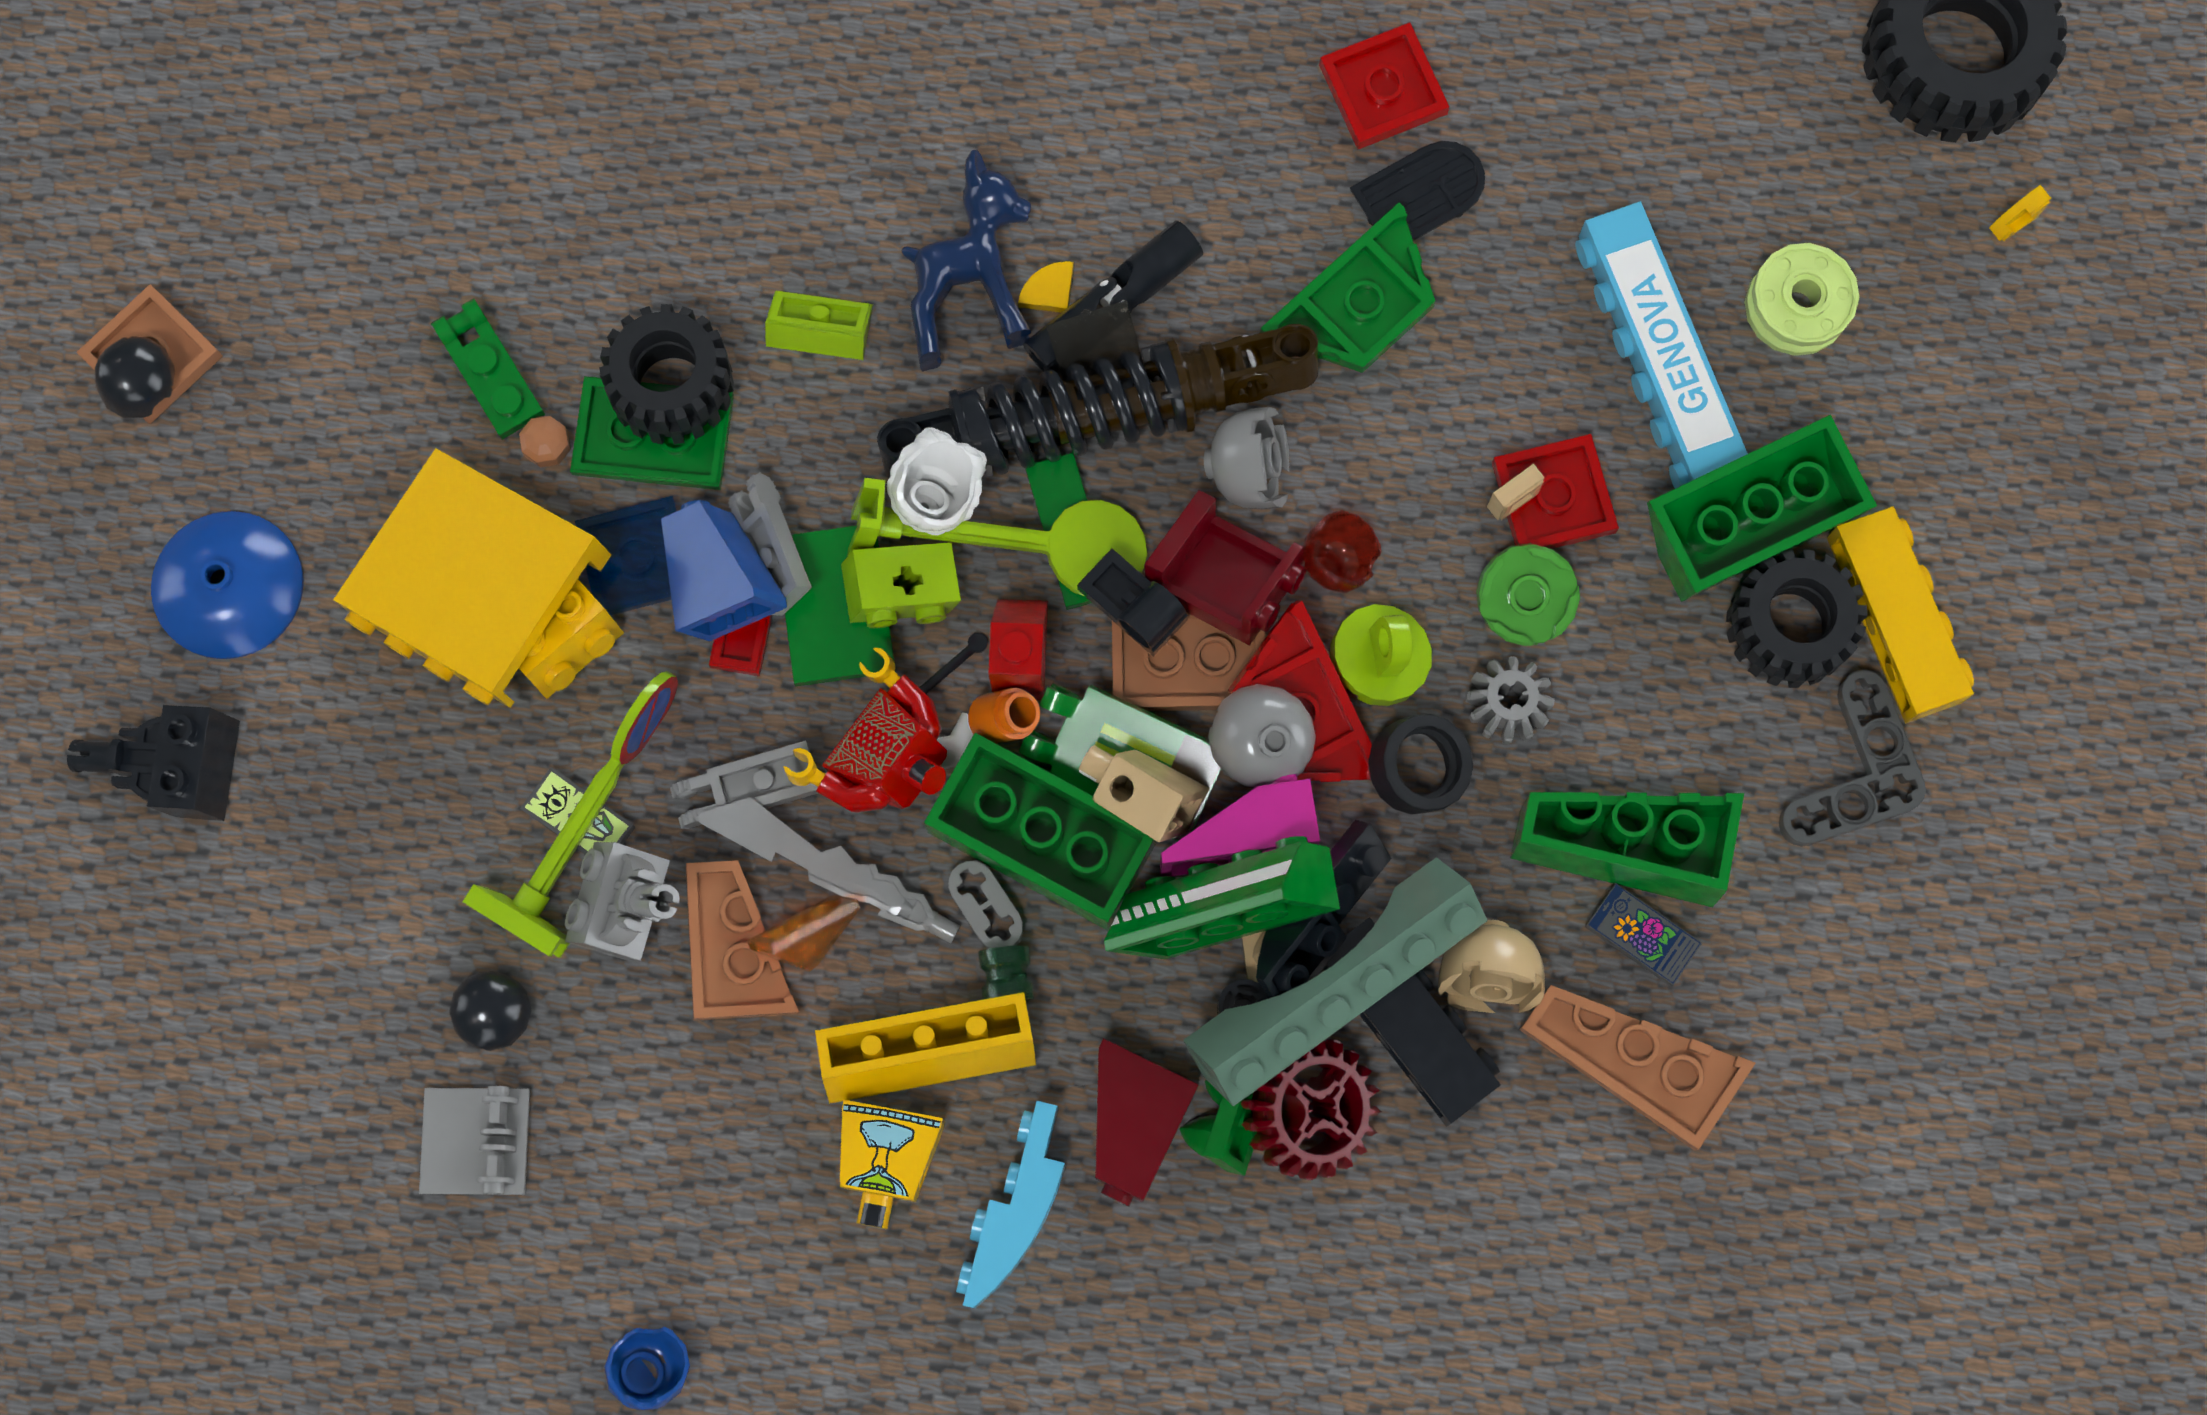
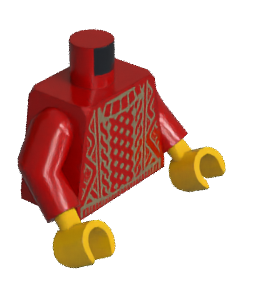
M873 648L884 659V666L879 672H871L861 662L859 665L863 674L874 683H885L890 689L888 692L881 688L878 690L822 764L827 773L817 769L811 753L802 748L794 749L793 753L796 758L808 763L804 771L796 773L790 770V768L783 766L789 781L794 785L806 786L812 783L818 787L816 792L845 809L856 813L880 810L887 805L905 809L910 807L921 791L928 795H933L942 789L946 781V771L940 765L947 757V749L937 741L942 729L936 706L932 699L908 676L904 674L900 677L895 672L893 659L881 648Z

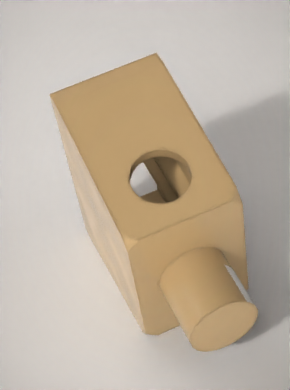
M1094 745L1086 753L1079 767V773L1099 784L1093 795L1095 803L1157 842L1186 834L1210 789L1137 750L1116 753L1115 756H1112Z

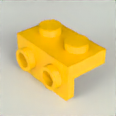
M577 579L519 669L539 692L548 699L556 691L563 690L569 686L575 679L576 674L593 659L605 655L624 632L606 609Z

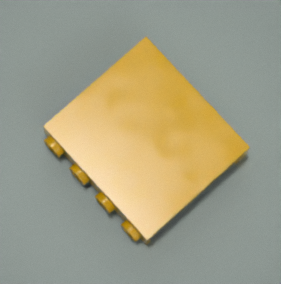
M435 448L333 600L349 612L344 620L368 636H371L375 629L387 636L383 642L386 646L407 659H410L414 652L426 658L422 666L444 681L449 682L453 675L466 682L462 690L485 705L489 706L494 698L511 708L514 701L503 691L587 564L601 572L612 554L595 536Z

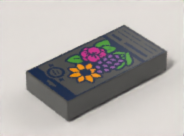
M1617 883L1610 889L1585 926L1588 930L1670 987L1674 986L1702 945V942Z

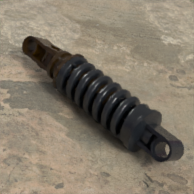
M1289 324L1279 329L1254 335H1241L1216 344H1211L1209 341L1199 344L1197 350L1193 349L1189 350V352H1181L1174 338H1167L1165 342L1140 348L1143 363L1134 352L1128 350L1119 356L1117 369L1105 357H1099L1093 362L1091 375L1088 374L1081 364H1071L1066 370L1064 382L1054 370H1045L1040 376V395L1029 377L1019 376L1015 380L1013 387L1014 402L1007 388L1000 382H994L989 386L987 392L988 408H985L982 402L986 400L983 386L961 391L956 389L950 390L949 408L913 417L894 419L882 426L877 436V442L887 477L890 478L892 465L900 456L898 452L914 442L916 436L925 428L930 427L948 433L957 443H967L971 447L985 453L987 459L986 471L981 480L994 476L992 467L999 475L1008 472V450L1010 449L1015 450L1019 463L1023 468H1032L1036 462L1034 443L1041 442L1046 458L1050 462H1057L1061 459V445L1070 443L1073 453L1077 456H1082L1088 450L1087 438L1096 437L1099 446L1107 450L1113 447V432L1121 430L1125 440L1132 444L1136 443L1140 438L1138 426L1149 424L1151 433L1155 437H1161L1165 434L1164 420L1167 421L1169 433L1177 431L1192 432L1195 429L1196 413L1213 409L1217 413L1225 411L1226 406L1255 402L1267 396L1292 390H1302L1311 386L1318 377V339L1311 328L1302 324ZM1243 350L1246 351V356H1244V357L1242 356V353H1241V351H1243ZM1249 381H1251L1252 387L1247 386Z

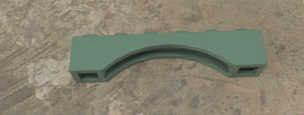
M1436 857L1394 888L1387 907L1374 927L1354 949L1332 967L1310 981L1281 995L1254 1004L1225 1009L1183 1041L1203 1077L1232 1106L1238 1104L1486 923L1488 920L1471 883Z

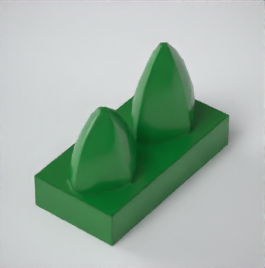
M1205 1080L1206 1089L1210 1097L1219 1105L1217 1115L1194 1119L1179 1128L1180 1133L1188 1146L1199 1155L1211 1160L1227 1172L1245 1176L1254 1150L1249 1143L1257 1131L1245 1130L1241 1124L1252 1117V1110L1244 1109L1241 1105L1242 1101L1232 1106ZM1251 1093L1249 1096H1247V1097L1244 1098L1243 1100H1245V1099H1252L1253 1093Z

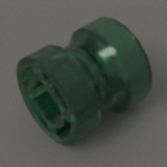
M1029 946L995 947L978 952L979 967L986 975V983L982 987L983 1000L1024 992L1026 1002L1034 1000L1033 983L1027 979L1026 971L1027 967L1031 964Z

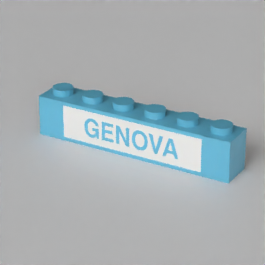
M1641 201L1585 220L1579 234L1580 240H1577L1575 243L1576 252L1583 268L1588 269L1591 267L1598 284L1594 286V294L1600 310L1603 313L1610 312L1617 329H1614L1612 332L1616 350L1622 358L1629 356L1635 374L1631 376L1634 393L1640 403L1648 402L1654 419L1650 420V429L1654 441L1659 448L1667 447L1673 465L1669 466V475L1674 488L1676 489L1747 455L1746 448Z

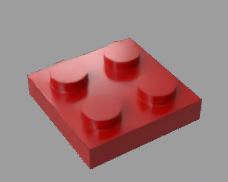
M1410 22L1320 57V69L1357 150L1448 115V102Z
M1591 434L1493 458L1492 467L1498 488L1505 485L1532 464L1545 477L1539 493L1507 516L1515 545L1531 543L1554 549L1616 534L1619 526Z

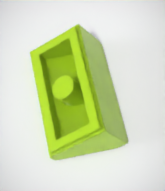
M775 291L765 322L766 347L864 360L873 304Z

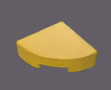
M2039 185L2001 215L1989 229L1999 241L2007 240L2037 219L2050 203L2051 197Z
M1074 262L1053 263L1035 272L1021 290L1018 308L1062 313L1069 306Z

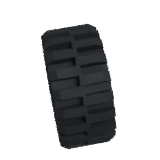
M1879 0L1867 23L1868 31L1863 38L1862 52L1865 55H1869L1863 65L1866 78L1868 80L1877 78L1878 83L1872 92L1879 103L1882 104L1889 100L1894 106L1890 115L1899 123H1902L1906 117L1917 123L1913 131L1927 137L1931 130L1941 132V141L1954 143L1957 142L1962 133H1967L1969 142L1985 140L1991 130H1993L1994 134L1999 135L2009 130L2016 120H2022L2031 111L2058 73L2057 68L2064 60L2067 47L2062 40L2068 33L2066 18L2063 15L2057 16L2062 3L2060 0ZM1942 11H1960L1979 18L1995 32L2000 40L2004 52V67L1988 73H1969L1949 66L1930 48L1923 30V18Z

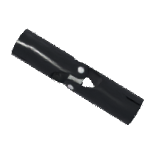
M1175 220L1121 264L1109 278L1099 282L1024 342L1023 346L1027 354L1043 372L1051 369L1059 373L1125 319L1137 305L1144 303L1202 257L1203 249L1200 243L1183 223ZM1098 305L1103 306L1110 315L1102 321L1095 322V310Z

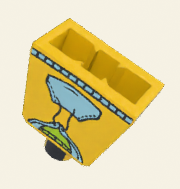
M843 1100L840 1187L862 1192L857 1224L888 1229L894 1198L912 1202L917 1201L944 1130L945 1120L943 1118Z

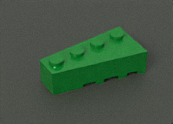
M1530 792L1519 812L1510 859L1613 884L1617 883L1618 885L1713 908L1728 888L1745 793H1725L1724 796H1700V793H1678L1677 796H1647V793L1627 792L1625 796H1599L1598 793Z

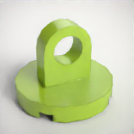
M1373 604L1356 609L1339 625L1330 643V659L1345 690L1349 689L1358 696V700L1366 704L1390 706L1406 701L1425 683L1432 667V648L1425 630L1410 614L1394 606Z

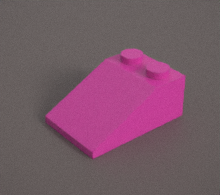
M1290 774L1276 779L1269 785L1257 786L1164 850L1160 858L1161 877L1188 875L1190 867L1200 864L1216 863L1219 866L1232 862L1231 856L1242 851L1261 850L1263 853L1276 849L1275 843L1278 840L1288 837L1304 836L1307 837L1308 843L1319 845L1320 836L1311 780H1297V774Z

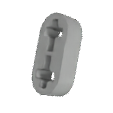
M966 861L954 868L948 881L950 894L980 942L987 949L994 952H1006L1013 949L1022 938L1023 922L993 873L986 865L977 861ZM969 872L974 878L983 875L986 879L980 886L982 893L988 901L980 906L971 893H966L962 896L958 892L963 886L961 876ZM990 908H993L1002 921L1009 917L1014 921V924L1009 927L1011 937L1004 942L999 936L990 939L986 935V932L991 929V924L984 912Z

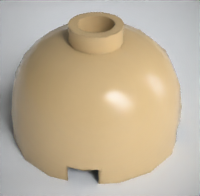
M1488 920L1443 954L1439 970L1438 992L1440 996L1447 992L1448 1004L1455 1008L1495 1013L1483 1002L1486 1001L1519 1004L1520 1013L1536 1007L1544 997L1545 973L1539 951L1532 940L1518 930L1510 928L1503 921Z

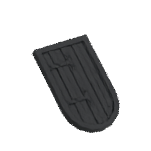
M1439 141L1418 149L1350 187V191L1367 216L1368 223L1372 226L1400 202L1405 208L1407 214L1406 221L1414 241L1448 221L1461 217L1474 206L1484 190L1485 171L1480 159L1470 148L1457 142Z

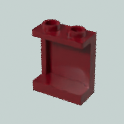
M1198 490L1146 561L1145 578L1150 582L1155 581L1165 587L1180 601L1187 613L1250 646L1260 630L1266 633L1271 629L1280 612L1279 603L1286 593L1291 595L1296 593L1305 578L1307 568L1302 566L1304 546L1294 542L1289 550L1285 552L1216 516V498Z

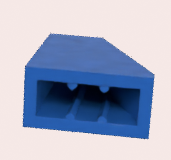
M694 500L684 503L680 510L661 518L675 631L710 642L787 608L786 597L733 513L712 506L707 501Z

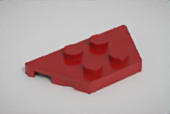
M1297 600L1289 605L1228 691L1232 694L1239 688L1262 684L1282 688L1301 701L1312 717L1316 739L1313 756L1304 771L1297 776V780L1310 779L1311 781L1341 782V780L1371 781L1368 764L1372 747L1371 741L1303 601Z

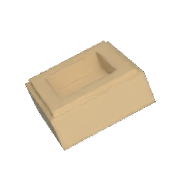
M1532 464L1493 492L1487 508L1497 521L1499 519L1502 521L1539 493L1545 477Z

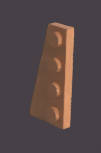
M1552 985L1546 989L1541 1003L1534 1007L1519 1029L1694 1151L1700 1149L1756 1064L1740 1056L1735 1057L1716 1050L1713 1046L1695 1039L1690 1040L1666 1031L1662 1027L1645 1020L1640 1021L1621 1014L1613 1008Z

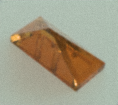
M830 896L747 940L748 945L752 951L811 972L819 965L860 909V905L856 898Z

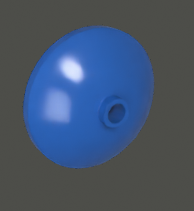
M236 511L209 514L192 521L180 529L168 541L160 553L151 581V597L154 611L167 634L185 649L214 659L243 657L271 644L292 622L299 608L303 593L301 561L288 537L271 522L250 513ZM223 569L225 571L224 579L218 584H211L212 574L217 570Z

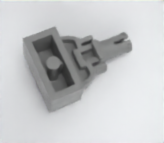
M594 842L593 848L586 853L581 864L580 877L583 879L578 899L571 903L566 914L565 927L568 929L565 942L612 957L641 961L652 921L659 922L661 919L671 918L677 911V908L668 906V904L679 903L678 891L671 885L663 884L670 860L616 842Z

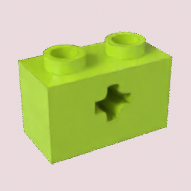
M951 542L854 549L841 564L850 623L867 622V627L883 628L896 624L898 622L897 619L916 618V623L931 624L945 620L947 618L946 614L950 613L961 601ZM897 580L899 586H894L893 583ZM904 589H909V593L907 595H905Z

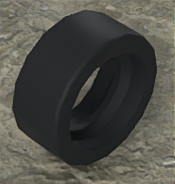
M1433 714L1413 715L1399 719L1382 729L1372 744L1368 760L1371 782L1379 797L1393 809L1411 815L1443 810L1457 802L1468 788L1473 771L1471 748L1462 731L1448 719ZM1422 734L1428 736L1437 744L1444 758L1446 771L1443 783L1430 794L1420 795L1413 793L1404 785L1398 774L1396 762L1398 748L1402 740L1411 735Z

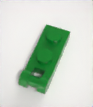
M473 298L461 305L463 308L461 312L447 320L442 316L433 321L431 325L498 435L503 440L525 427L530 419L542 417L545 413ZM475 328L480 337L463 347L457 337Z

